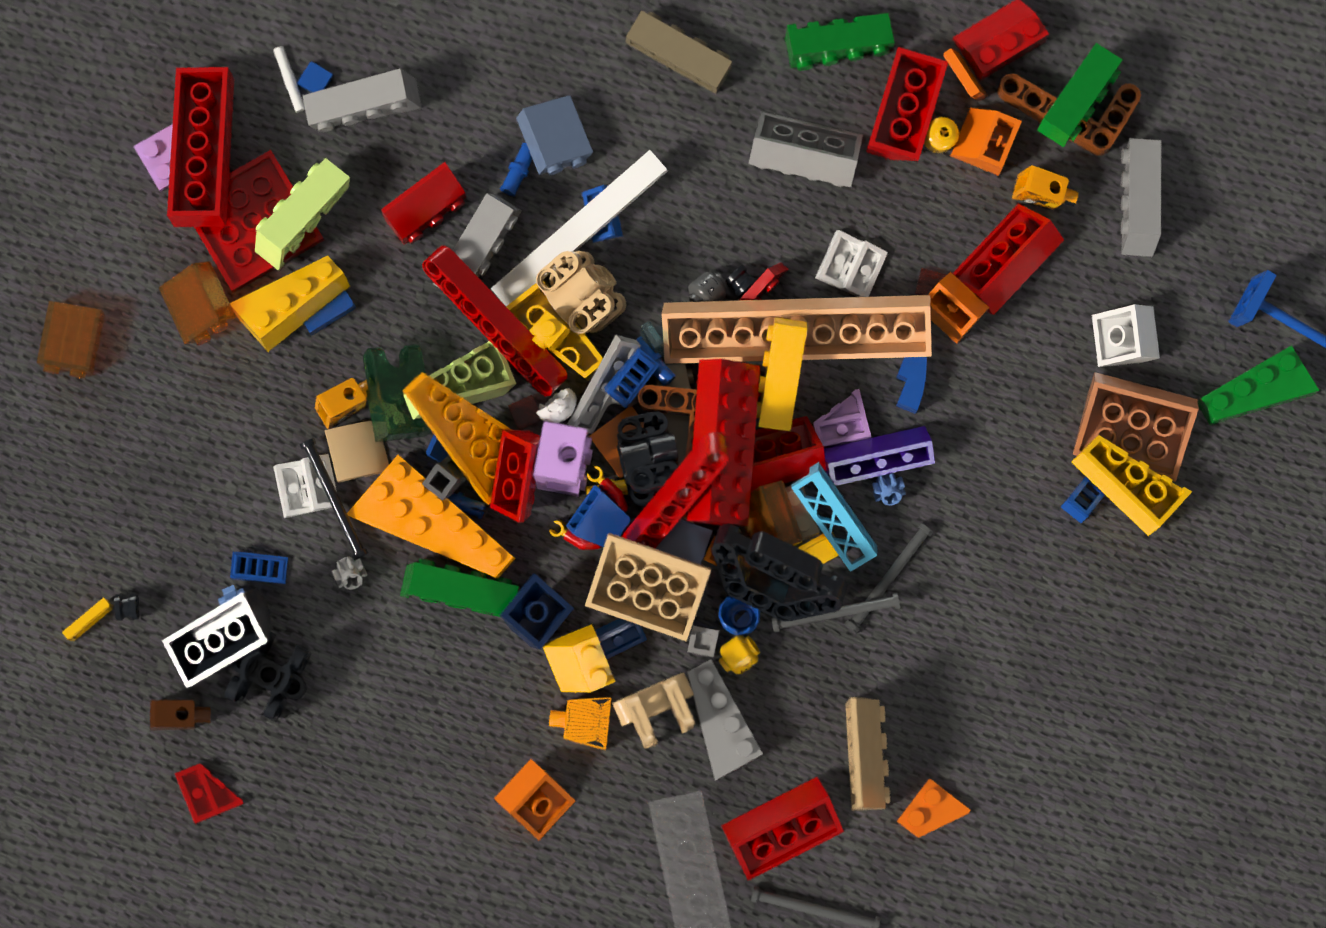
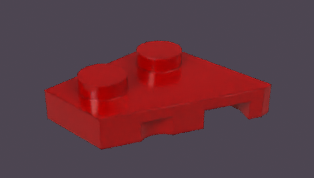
M782 262L767 268L738 301L762 300L760 297L766 291L768 293L771 292L780 282L778 279L789 269Z
M201 763L175 773L176 780L194 824L244 804L240 797H237L230 791L225 784L214 777Z

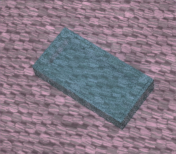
M648 321L641 325V337L655 353L661 354L663 351V341L652 323Z

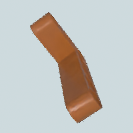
M1016 74L1005 75L998 87V95L1003 101L1040 123L1057 99ZM1013 84L1017 92L1008 93L1004 85ZM1133 84L1122 85L1099 122L1091 118L1087 123L1082 121L1081 125L1084 128V132L1079 133L1074 143L1097 156L1106 154L1140 100L1141 94L1138 87ZM1121 94H1129L1132 96L1133 102H1124ZM1035 97L1038 99L1039 105L1036 107L1030 106L1027 103V98ZM1108 116H1117L1120 124H1111L1108 121ZM1094 138H1104L1107 142V146H1098L1095 143Z
M656 385L644 386L638 394V404L644 411L690 416L686 449L687 457L693 448L697 390ZM647 392H652L656 394L658 400L653 405H647L642 400L643 395ZM680 395L684 399V404L679 408L672 407L669 403L671 396ZM686 513L682 516L685 521H687Z

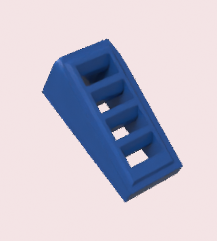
M638 347L604 387L606 393L623 407L627 408L658 368L659 363ZM640 359L649 367L647 370H644L636 361ZM631 368L641 374L639 379L629 371ZM625 376L634 383L632 387L623 381ZM618 385L627 391L625 395L616 389Z
M1085 476L1061 505V508L1078 522L1082 523L1088 518L1105 494ZM1087 483L1099 492L1097 496L1085 487ZM1082 492L1092 500L1091 504L1079 496V493Z
M233 551L230 578L232 580L286 584L288 557ZM241 559H246L244 574L240 573ZM252 560H257L256 575H251ZM263 561H268L267 576H262ZM274 562H279L278 577H273Z

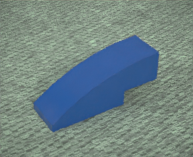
M904 357L896 377L906 382L896 406L914 414L918 411L924 391L927 357Z

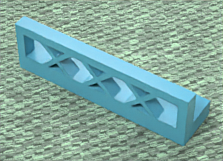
M818 462L811 466L809 474L793 483L791 488L851 572L877 556V545L821 464ZM813 481L818 488L817 497L806 496L800 488ZM818 503L829 505L832 508L831 518L819 516L817 513ZM833 525L846 528L848 531L846 540L833 536ZM848 546L860 548L864 555L852 562L846 554Z

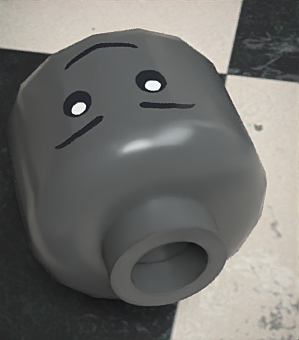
M704 272L689 284L688 300L689 302L723 301L727 295V284L718 273Z

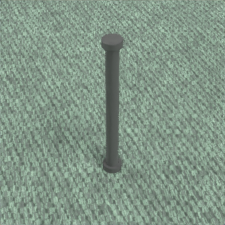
M922 523L919 524L917 533L865 601L882 597L926 537H930L933 534L930 528ZM870 611L855 614L844 625L857 634L860 630L858 627Z
M898 592L892 593L893 596L844 605L836 612L785 622L771 617L773 630L776 633L780 632L782 628L890 607L898 609L901 608Z
M754 886L751 902L754 903L758 900L865 928H879L881 917L875 916V918H870L759 890L760 887Z

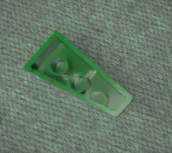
M889 13L855 17L851 23H848L843 18L834 19L826 26H822L818 21L808 22L807 26L797 29L796 24L787 25L785 35L791 68L797 67L798 71L811 69L813 67L812 64L823 63V66H831L837 64L839 59L848 58L849 61H857L863 59L864 55L874 53V56H884L890 53L889 50H892L895 44Z
M1095 43L1043 118L1037 131L1063 148L1069 139L1074 142L1082 130L1079 125L1082 121L1088 122L1095 111L1093 108L1095 103L1102 102L1109 91L1106 89L1109 83L1113 85L1122 71L1118 67L1123 59Z
M1291 345L1198 400V407L1209 425L1313 396L1320 390Z
M419 559L418 563L414 562L406 566L400 596L409 598V596L414 595L418 596L421 601L430 603L444 602L449 607L458 609L470 608L473 612L501 617L502 611L516 596L519 586L511 585V579L499 577L494 581L486 579L487 574L471 571L470 575L460 573L461 568L445 565L443 569L434 567L435 562Z

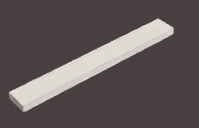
M649 150L491 288L505 306L509 305L536 283L539 271L555 257L565 251L576 252L668 170ZM551 272L546 273L543 279H545Z

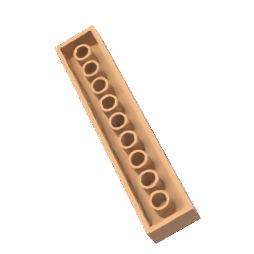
M930 295L664 303L662 310L665 364L699 363L701 359L721 358L738 362L763 361L764 351H769L771 341L766 340L768 325H774L775 317L807 322L802 360L932 357Z

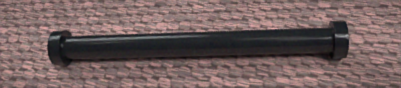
M309 439L301 443L300 447L302 450L305 449L354 553L352 555L353 559H359L369 553L367 549L362 547L314 445L316 444L315 439Z

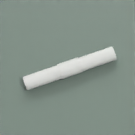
M277 47L273 51L294 109L298 113L305 110V106L284 48Z

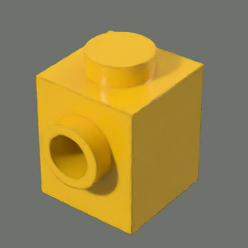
M548 311L530 329V332L535 335L532 341L543 350L548 346L553 351L571 332Z

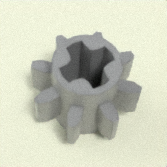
M349 556L336 562L337 569L332 570V574L339 588L344 586L346 589L351 590L362 585V577H366L367 572L360 558L354 560Z

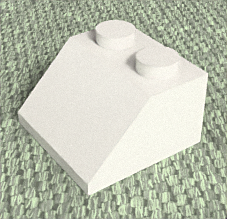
M1134 304L1092 315L1098 367L1142 363L1160 358L1153 306Z

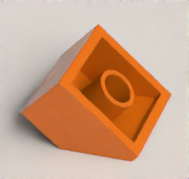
M532 759L524 765L494 798L538 840L548 832L575 802Z

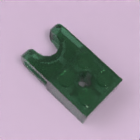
M409 344L401 349L399 353V368L394 367L388 362L383 349L378 347L368 348L363 355V364L368 385L366 393L375 442L420 438L432 433L423 418L413 420L403 396V390L421 373L426 374L420 346Z

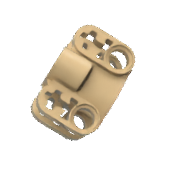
M562 252L537 274L536 284L538 288L543 291L553 309L575 333L599 332L620 316L626 308L624 296L613 291L614 286L617 284L615 278L604 266L595 265L594 258L589 252ZM582 258L586 259L584 264H582ZM548 272H551L549 277L551 288L545 286L543 282L544 275ZM613 299L618 300V302L616 303V307L618 308L617 310L614 309L615 303ZM575 321L578 322L582 329L576 326Z
M685 673L678 674L613 703L622 727L633 723L644 749L658 745L648 720L651 717L671 709L682 734L693 729V725H695L685 702V699L694 695Z

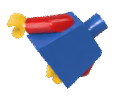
M598 466L594 467L600 472L599 478L592 479L588 473L587 477L592 482H598L600 484L599 487L597 485L593 486L567 525L560 519L554 521L561 526L560 533L552 529L549 530L552 536L558 537L562 535L565 541L581 550H598L604 547L609 533L621 537L628 527L626 526L631 520L626 514L628 505L623 492L609 478H604V472Z

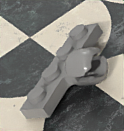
M615 335L567 424L569 426L587 429V433L592 434L607 407L611 404L621 405L606 393L604 387L638 347H641L637 340ZM626 376L623 378V381L631 387L634 385ZM617 386L616 389L623 395L627 393L621 386ZM638 394L627 407L638 403Z

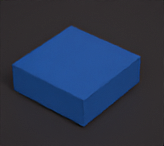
M310 61L297 84L311 93L327 88L333 78V74Z

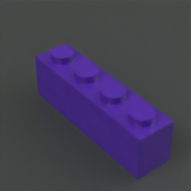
M925 426L824 448L825 472L835 486L935 464L932 439Z

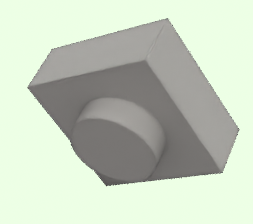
M692 626L687 653L714 658L719 631Z

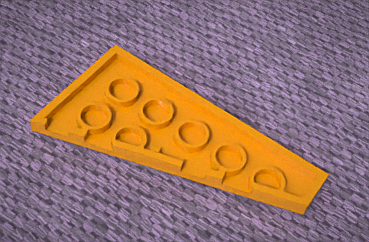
M421 373L403 390L404 394L483 502L489 505L491 503L502 431L512 429L455 394L430 376Z

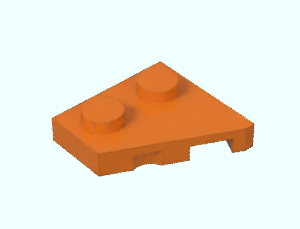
M929 778L897 822L919 838L969 814L971 810Z

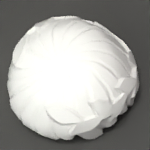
M570 388L562 389L559 393H555L545 406L539 404L540 411L538 410L536 414L545 422H563L575 410L577 405L576 394Z

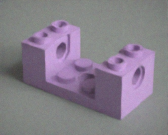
M544 421L534 471L537 489L579 497L580 490L585 491L588 479L587 475H585L586 465H590L593 450L590 449L592 438L587 437V429Z

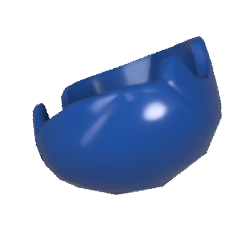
M728 596L719 606V619L723 628L730 634L746 635L757 628L760 622V610ZM740 611H745L735 623V615Z

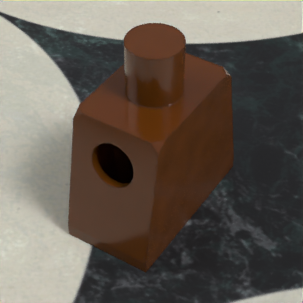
M194 700L150 701V730H190L195 728V723L211 722V708L195 707ZM176 711H188V718L178 719Z

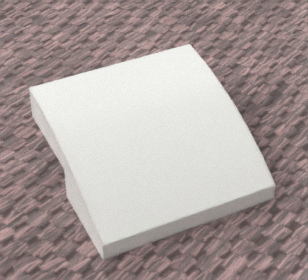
M838 230L834 234L815 278L857 297H869L888 252L867 241H860Z
M329 454L319 455L336 490ZM308 457L300 461L277 464L273 467L284 518L332 508Z

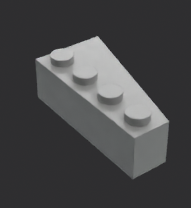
M401 68L302 95L308 126L318 130V132L331 131L334 129L333 126L353 125L358 123V121L422 109L416 78Z
M1130 138L1127 148H1123L1121 154V163L1125 164V171L1122 172L1121 187H1124V195L1121 198V211H1123L1121 221V255L1153 257L1161 236V140Z
M486 193L453 249L478 278L480 275L484 276L491 264L489 262L494 253L500 250L504 243V237L513 228L522 211L496 194Z
M710 659L688 671L687 676L694 693L693 699L714 781H717L761 757L763 753L712 660Z

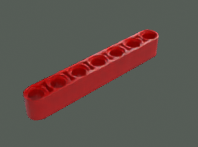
M442 245L423 261L422 268L426 275L541 395L551 396L566 381L567 372L546 348L543 350L532 341L534 336L452 249Z
M716 432L706 434L621 537L656 549L727 464L728 454L724 436Z

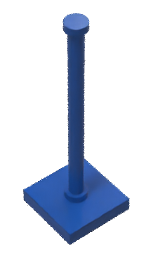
M1266 270L1252 277L1228 323L1239 327L1251 322L1257 311L1261 310L1326 348L1325 335L1265 301V296L1277 276L1276 274Z

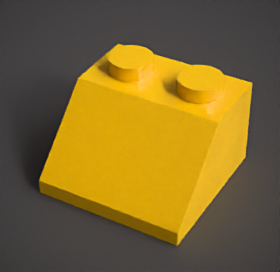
M592 624L544 644L543 649L561 692H592L615 682Z

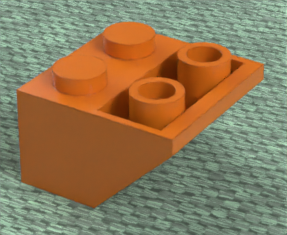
M970 108L960 131L958 141L950 156L999 176L1022 121L999 111Z
M951 272L928 294L930 295L931 321L956 344L990 308Z

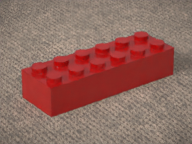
M228 67L176 68L167 217L174 227H226L234 78Z
M722 358L699 360L692 450L706 434L720 433L726 441L728 462L688 509L687 521L715 525L732 524L734 526H748L760 377L759 365Z

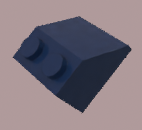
M533 574L502 611L500 616L509 628L530 647L540 650L574 608L536 574Z

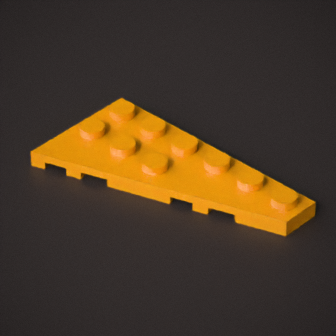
M400 455L394 458L347 513L349 517L495 578H499L516 559L450 499L447 498L442 501L424 487L422 483L426 478Z

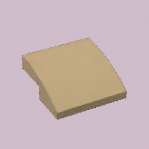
M378 420L325 430L338 483L363 476L368 477L380 474L389 465Z

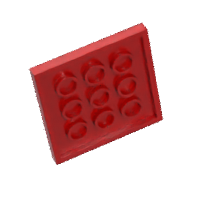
M271 150L229 173L226 227H194L233 293L276 269L255 252L256 227L263 218L266 217L268 219L274 213L273 209L281 199L286 200L291 195L290 191L293 186ZM316 227L311 233L305 231L300 247L294 254L289 251L284 256L283 262H288L324 241L318 228Z

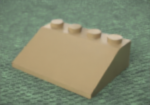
M609 533L585 606L687 641L711 568Z
M850 698L845 705L852 811L885 809V803H890L889 787H884V776H888V761L883 760L882 749H887L886 733H881V722H885V708L880 706L879 700Z

